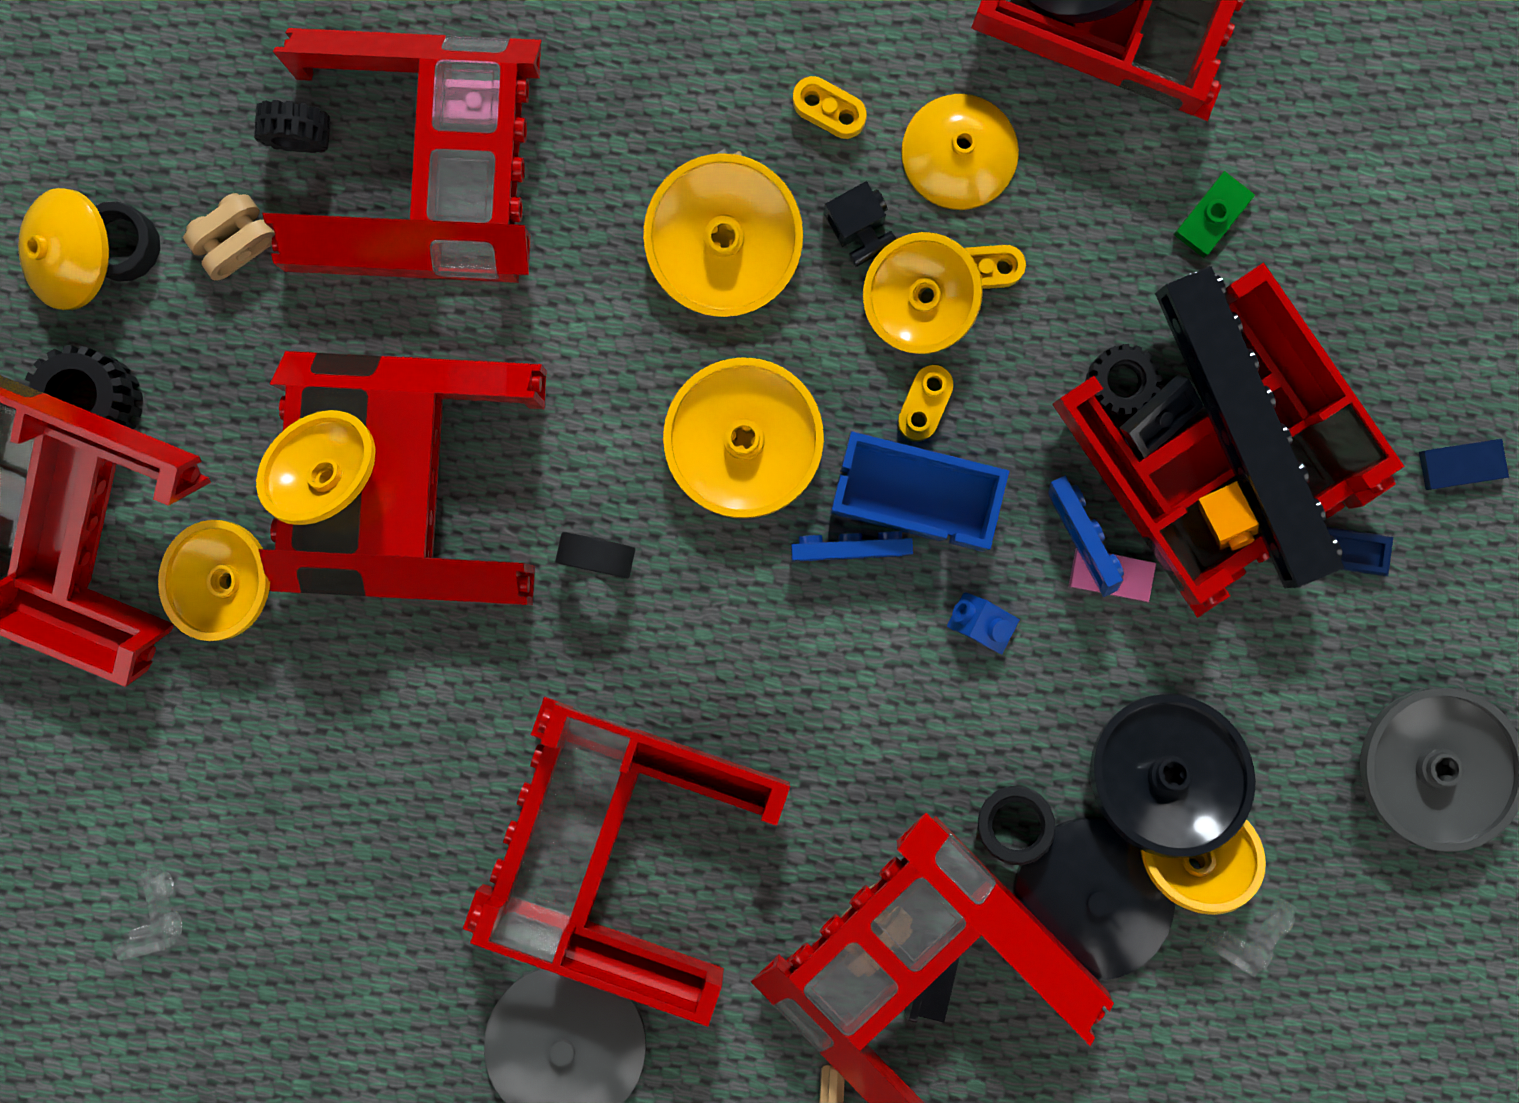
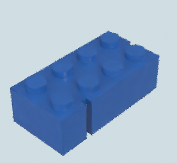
M851 431L840 472L847 473V476L840 475L838 478L829 514L937 541H943L950 535L949 544L981 552L991 549L1009 470Z

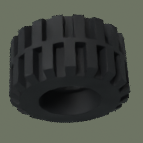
M70 345L63 346V352L53 349L47 352V361L39 358L33 364L37 368L34 374L28 372L25 380L29 381L30 384L28 389H22V396L33 397L45 393L69 403V397L74 387L81 381L91 378L96 386L97 398L90 412L131 429H135L137 426L130 422L132 417L141 418L142 409L135 407V401H143L142 392L133 389V387L140 385L137 378L128 374L131 370L125 364L91 348L83 346L77 348Z

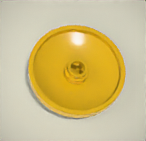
M719 153L690 160L664 179L648 206L644 222L643 239L651 271L661 287L673 299L698 313L729 317L757 310L773 300L785 288L799 263L803 245V226L797 203L787 185L777 174L762 163L751 158L736 154Z
M744 357L713 363L701 369L687 380L672 400L665 418L663 431L666 461L681 489L697 504L713 513L743 519L769 515L796 500L809 486L818 470L824 443L821 414L806 386L791 372L777 364L762 359Z

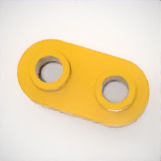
M816 76L803 78L794 88L793 107L800 117L843 139L853 138L863 130L867 112L863 102L857 97ZM809 95H815L818 97L819 103L815 106H810L805 102V98ZM847 113L853 117L854 121L851 124L845 125L840 122L839 117Z
M995 245L965 248L979 269L983 289L1010 287L1016 284L1025 272V257L1014 246ZM1007 262L1011 268L1010 273H1000L997 269V263Z
M929 365L922 368L915 376L897 420L898 429L906 439L920 442L928 439L935 432L953 391L952 376L945 368L938 365ZM930 378L939 380L941 384L940 390H930L927 387V380ZM914 414H921L925 418V425L923 427H916L912 424L911 417Z

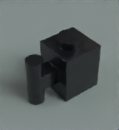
M867 181L825 203L823 213L842 247L855 240L859 241L861 247L849 253L855 267L873 259L884 247L896 240L892 231L880 237H877L874 232L875 229L884 224L885 211L888 208L879 190L872 191Z

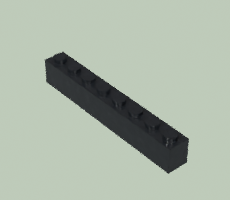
M1208 266L1164 285L1155 295L1239 487L1259 523L1260 535L1283 587L1299 588L1344 569L1340 559L1342 558L1340 544L1333 536H1330L1324 523L1326 519L1324 508L1319 500L1312 496L1307 484L1309 482L1308 472L1303 463L1297 461L1291 448L1293 443L1291 433L1285 424L1280 423L1275 412V397L1270 388L1264 386L1260 378L1258 358L1252 349L1247 348L1242 337L1243 325L1237 313L1231 312L1225 298L1227 290L1223 279L1218 274L1215 275L1212 266Z

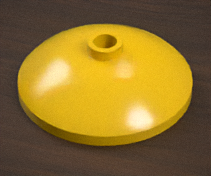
M951 94L927 103L911 119L902 141V163L911 185L926 200L947 209L968 210L983 206L994 200L1010 183L1018 163V140L1009 119L994 104L974 95ZM961 138L968 140L970 147L967 149L960 148L957 145V140Z
M56 188L40 195L27 210L20 228L18 251L22 272L30 288L46 305L60 310L79 309L87 305L97 295L106 276L109 245L103 219L91 200L78 191Z
M930 232L908 234L884 247L871 263L863 287L864 309L874 331L892 347L914 354L939 352L954 345L963 338L977 319L983 296L981 275L972 256L965 248L951 238ZM926 289H932L934 297L929 303H923L921 300V293Z
M337 410L316 412L292 423L274 439L260 462L256 478V488L261 504L278 520L293 525L317 523L345 509L361 493L374 467L375 443L369 429L357 417Z
M206 520L187 527L170 543L160 565L158 589L165 613L181 632L198 640L222 641L243 633L257 620L266 604L270 582L264 574L258 549L263 548L252 533L232 522ZM229 575H231L232 579L230 588L226 584V579Z
M1247 819L1240 830L1228 842L1201 855L1187 858H1167L1141 850L1145 869L1152 882L1162 894L1175 904L1201 914H1224L1242 907L1256 894L1264 879L1266 867L1264 848L1257 832ZM1189 859H1196L1201 869L1194 868L1190 864Z

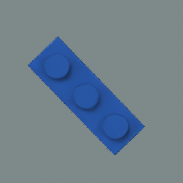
M1066 475L1052 481L1048 492L1049 497L1102 596L1106 597L1118 591L1123 581L1121 577L1124 576L1122 565L1115 554L1109 555L1102 541L1105 540L1102 528L1095 519L1090 520L1083 508L1086 506V502L1081 490L1077 485L1071 486Z
M901 531L878 533V540L864 541L862 533L838 535L839 542H823L822 535L800 536L799 544H791V562L913 555L912 538L902 539Z

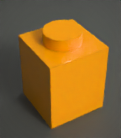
M1237 481L1198 499L1199 510L1220 550L1229 546L1231 550H1237L1255 540L1253 536L1258 534L1259 523Z

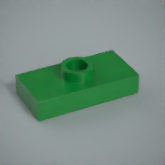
M1224 171L1173 235L1201 257L1205 258L1254 198L1255 194Z

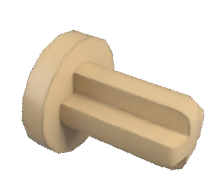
M831 1064L823 1065L821 1068L819 1103H844L845 1079Z

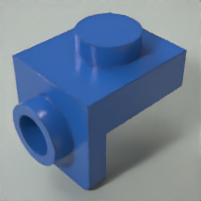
M965 592L955 605L947 627L1002 655L1020 619L988 600Z

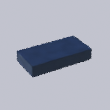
M1502 439L1419 452L1426 490L1509 478Z
M1327 527L1330 536H1333L1338 541L1342 549V558L1340 559L1344 569L1341 570L1383 577L1389 575L1394 537Z

